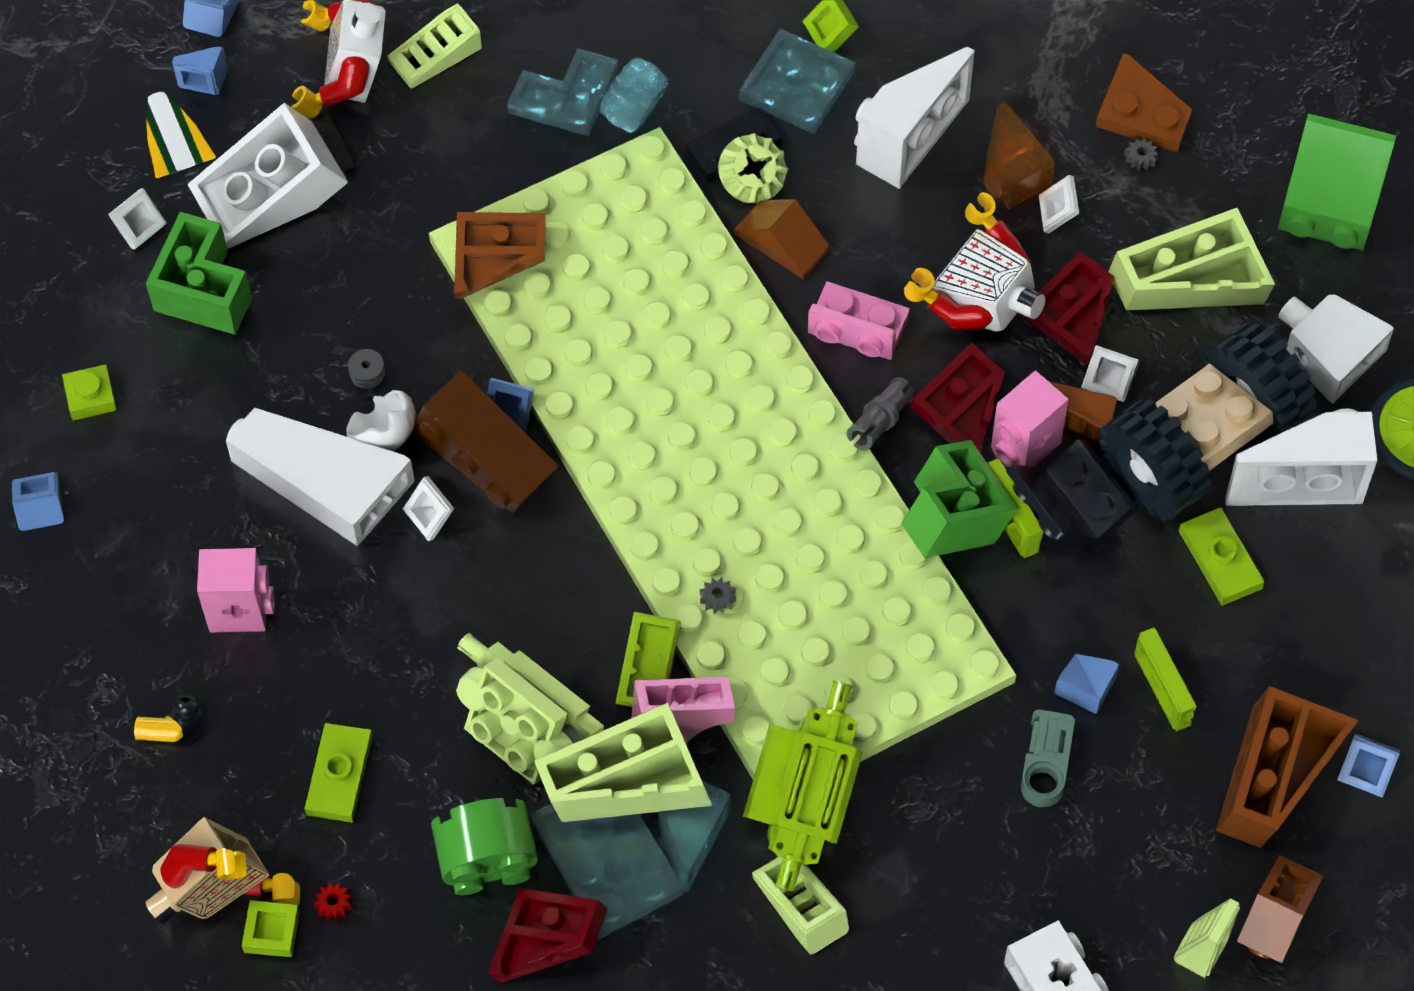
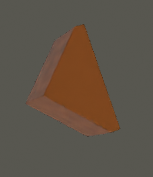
M796 199L760 200L734 229V235L801 279H804L830 250V245Z

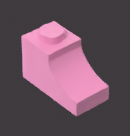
M729 677L635 680L632 718L668 703L686 744L705 729L720 724L734 723L736 708Z

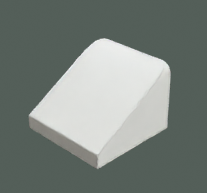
M1096 345L1081 388L1114 396L1117 400L1124 402L1140 360Z

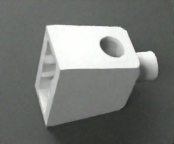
M1335 294L1328 295L1313 310L1294 296L1284 305L1278 315V318L1293 328L1287 343V351L1291 355L1294 353L1300 359V362L1297 363L1299 367L1307 370L1311 383L1332 404L1387 351L1394 330L1388 323Z

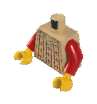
M203 817L153 865L152 873L162 889L145 902L153 917L161 924H165L181 910L201 919L209 918L242 894L265 897L268 892H272L273 903L299 905L300 885L295 882L292 876L286 873L276 874L270 879L268 871L247 838Z

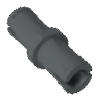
M902 377L893 378L879 396L867 402L864 406L863 415L847 430V437L850 442L858 434L860 435V438L854 444L857 449L864 451L870 449L883 431L889 430L899 421V413L915 397V390L912 386L903 393V388L909 383L906 379Z

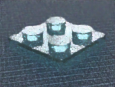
M779 29L739 89V100L756 108L760 106L762 111L815 134L854 74L855 62L783 29Z

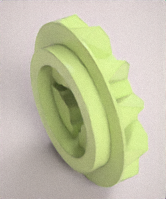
M755 133L737 137L731 141L723 150L718 165L719 177L724 188L734 198L746 203H758L760 200L773 198L784 186L788 171L784 160V151L777 148L772 138L757 136ZM747 156L754 162L760 160L767 161L764 168L760 170L761 179H758L754 173L739 176L748 165Z

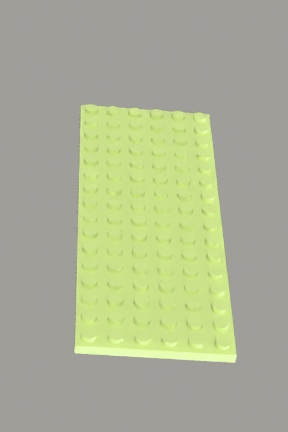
M661 127L475 211L546 213L545 261L464 297L514 383L534 388L531 405L532 413L654 616L681 621L676 653L692 678L729 677L736 708L734 723L720 724L752 779H754L769 724L796 731L800 721L806 717L808 709L826 708L833 680L853 686L845 714H848L858 722L852 746L857 747V750L863 751L860 762L1015 683V672L939 555L924 558L901 524L909 509L870 449L864 451L854 446L860 435L858 434L851 442L849 441L847 430L853 425L852 421ZM457 220L429 233L430 243L453 281L455 280ZM712 577L716 581L722 577L723 583L730 581V587L736 588V593L734 594L736 602L731 603L732 610L725 608L724 614L719 610L715 614L712 609L705 611V604H700V598L702 597L700 596V589L704 588V582L711 583ZM716 593L713 596L715 598H720L723 595Z

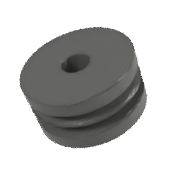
M362 349L350 357L348 362L351 381L356 386L370 389L378 386L385 377L384 361L377 351Z

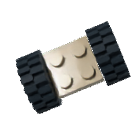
M1250 322L1245 323L1208 350L1209 352L1205 354V360L1208 363L1204 365L1203 369L1156 403L1151 400L1146 402L1144 399L1139 400L1102 427L1103 429L1099 432L1102 440L1099 441L1100 448L1106 452L1103 456L1106 464L1113 467L1112 475L1116 480L1120 479L1124 485L1123 489L1128 495L1132 494L1135 497V503L1141 509L1146 506L1148 514L1153 517L1158 515L1160 520H1167L1168 518L1171 520L1209 491L1208 486L1211 485V478L1206 474L1254 437L1258 440L1263 437L1264 441L1298 426L1315 412L1313 409L1316 407L1317 400L1312 397L1316 394L1314 386L1306 381L1310 376L1306 369H1301L1297 364L1300 362L1295 353L1291 355L1287 351L1288 344L1283 339L1278 341L1275 339L1273 331L1268 328L1263 331L1262 326L1257 323L1253 325Z

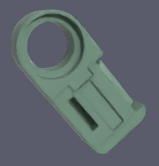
M1038 709L1032 715L1031 724L1033 725L1029 753H1026L1021 792L1025 800L1033 806L1050 807L1056 804L1063 795L1075 719L1069 714ZM1037 773H1047L1055 779L1057 787L1050 793H1039L1031 787L1029 780Z

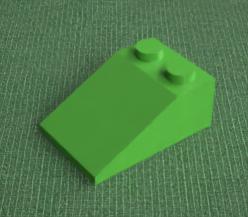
M1308 113L1278 229L1290 232L1297 237H1311L1333 243L1340 248H1354L1363 251L1396 135Z

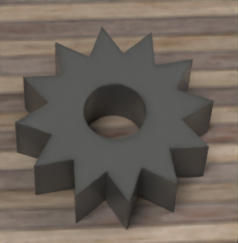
M1145 137L1142 141L1136 138L1135 143L1128 142V148H1125L1124 152L1126 156L1125 163H1131V168L1137 166L1138 172L1142 167L1148 171V167H1155V163L1159 159V153H1157L1158 146H1152L1153 140L1146 142Z
M712 577L711 583L704 582V588L700 589V596H702L700 604H705V611L712 609L715 614L719 610L724 614V609L732 610L731 603L736 602V596L734 595L736 588L730 587V581L723 583L722 577L718 581ZM719 593L723 596L720 598H715L713 595Z

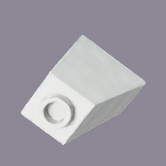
M254 408L245 419L237 420L230 428L226 439L231 462L356 546H359L414 483L411 459L405 455L258 408Z

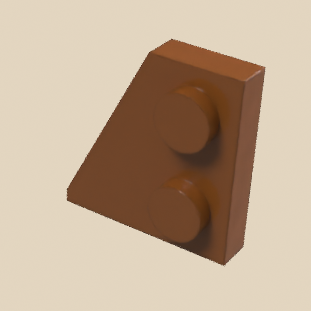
M1123 53L1097 116L1096 127L1133 139L1137 138L1139 141H1142L1145 137L1146 142L1153 140L1152 145L1178 152L1193 109L1130 55Z
M457 212L455 298L462 299L545 261L546 213Z

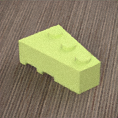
M1238 208L1117 251L1108 271L1114 276L1113 284L1126 310L1264 305L1275 285Z
M668 703L534 761L551 804L562 822L712 806Z

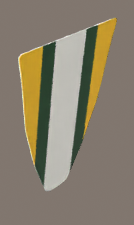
M157 92L148 97L146 116L147 139L156 178L216 158V155L207 144L196 124L180 106L164 92Z

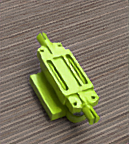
M836 680L832 682L833 685L826 708L808 709L806 717L800 721L796 731L769 724L743 813V817L769 824L767 835L769 841L768 849L778 857L783 858L774 886L792 892L795 891L801 864H817L824 841L837 844L863 751L857 750V747L852 746L858 722L848 714H845L853 686Z

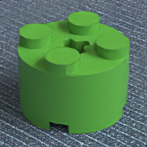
M504 798L485 799L450 809L451 819L442 824L439 816L433 819L431 828L442 880L445 884L454 886L456 895L477 893L483 890V883L502 879L504 885H516L531 878L529 869L537 863L538 858L524 801L515 799L516 807H506Z

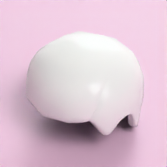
M392 390L384 397L374 396L375 408L371 413L362 414L354 412L346 428L347 437L393 452L400 448L413 431L416 411L411 397L398 390Z

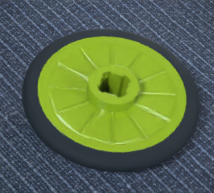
M1414 379L1399 382L1383 392L1376 400L1371 412L1377 455L1393 471L1414 480Z

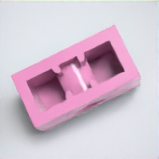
M1036 370L1002 398L996 406L991 448L996 458H999L1006 467H1011L1013 464L1035 467L1061 444L1069 399Z
M256 548L199 549L197 593L210 633L265 631L266 614H274L273 586H269L268 566L260 565Z

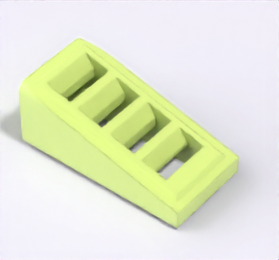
M457 3L442 12L387 56L388 61L410 89L482 49L480 30ZM442 39H444L448 44L444 48L439 43V41ZM429 48L434 56L429 58L423 50ZM412 56H414L415 59L421 65L417 69H415L412 66V64L408 61V59Z
M777 857L752 872L753 879L797 940L809 954H815L849 931L846 910L805 864H801L794 892L775 887L774 885L783 858ZM803 887L806 888L805 891H803V892H801L800 894L796 895V896L793 897L792 899H790V900L787 899L789 896H791L792 894L796 893L797 891H799V890L802 889ZM814 903L818 904L802 915L800 914L801 911L805 910Z
M1230 898L1193 922L1174 955L1175 962L1204 978L1206 975L1209 976L1229 940L1240 909L1239 903Z

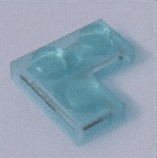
M577 48L563 81L522 70L507 103L508 113L589 136L618 71V59Z

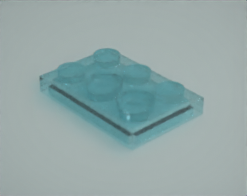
M552 804L529 814L532 826L573 896L599 900L608 908L598 934L599 939L684 895L683 885L640 814L562 822Z

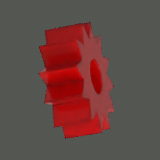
M329 883L327 889L320 887L322 893L314 894L317 900L314 903V908L319 909V917L326 915L327 922L332 917L338 921L339 915L346 917L345 911L352 910L349 903L353 900L351 895H347L348 888L340 889L339 883L334 887ZM331 899L338 900L335 905H329L328 902Z

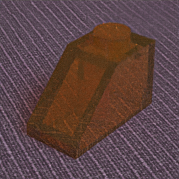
M1004 101L998 104L987 153L984 183L989 193L995 198L999 197L1010 210L1052 186L1055 161Z

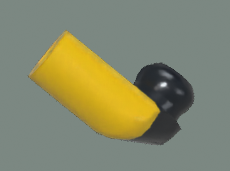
M189 694L176 698L174 710L165 718L137 717L134 727L135 740L179 741L200 723L202 710L199 708L198 699Z

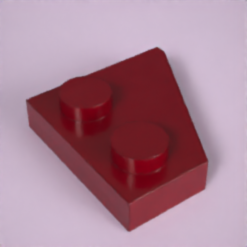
M1080 251L1038 291V293L1045 296V305L1041 314L1036 319H1031L1024 315L1021 316L1087 366L1090 363L1112 290L1114 276Z
M971 343L912 399L909 407L950 444L971 440L981 454L984 437L1005 372L976 345Z
M519 888L488 974L498 982H506L592 953L608 908L602 902L595 899Z

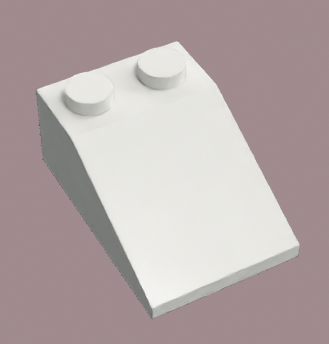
M969 47L958 50L883 85L873 99L866 98L856 114V121H858V133L854 144L857 146L856 165L900 189L968 103L975 50Z
M283 103L187 185L206 218L221 223L227 249L316 210L345 186L348 181L313 122L286 103Z
M1353 409L1325 412L1238 453L1225 496L1226 506L1363 504L1377 463L1372 412H1357Z

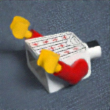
M313 0L306 1L303 4V8L310 11L311 14L307 19H302L301 23L319 32H323L332 22L324 86L320 87L317 94L305 86L298 87L292 94V97L298 102L293 104L291 108L306 118L312 119L319 114L323 104L330 107L345 100L366 102L381 58L385 9L374 5L370 0H343L331 3L328 8Z
M982 192L977 197V200L985 209V213L977 211L975 206L969 203L965 210V216L972 224H983L986 230L983 232L977 229L936 281L929 270L917 268L911 275L914 282L909 281L904 287V294L908 300L912 302L925 300L928 302L926 307L957 331L985 328L998 332L1004 330L1017 313L1031 319H1036L1041 314L1045 305V296L1034 291L1035 284L1030 258L1002 219L996 220L992 215L996 207L993 197L988 193Z

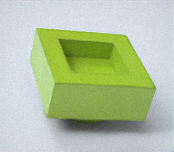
M822 0L803 20L819 50L829 55H832L859 27L843 0Z
M106 364L62 374L69 411L73 421L117 411Z
M250 900L242 941L244 953L292 957L300 915L298 905Z

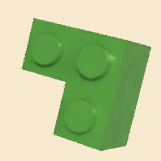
M180 212L149 275L146 286L153 311L236 335L252 301L246 271L222 264L228 249L221 223Z
M968 440L935 447L914 481L921 493L901 524L923 557L928 558L995 544L1018 508L974 443Z

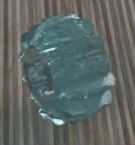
M639 57L630 60L609 86L600 104V113L608 118V121L617 128H622L630 133L638 130L659 104L668 86V77L661 72V69L649 61L646 62Z

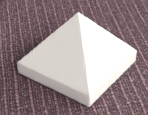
M1068 175L1039 194L1043 229L1048 234L1080 213L1074 177Z
M143 188L139 189L108 214L133 250L167 224Z
M426 476L423 477L403 507V510L428 541H432L454 510V507L430 477Z

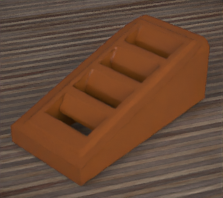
M1049 381L1069 399L1064 428L1100 445L1099 441L1102 438L1099 436V432L1103 429L1104 425L1113 420L1117 398Z

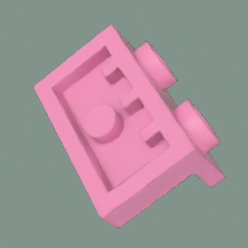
M826 281L817 304H812L809 310L808 333L815 335L826 343H840L855 348L860 353L869 357L880 356L891 360L909 319L910 308Z

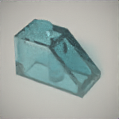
M704 781L702 782L712 806L658 812V828L679 888L686 892H689L731 813V794Z

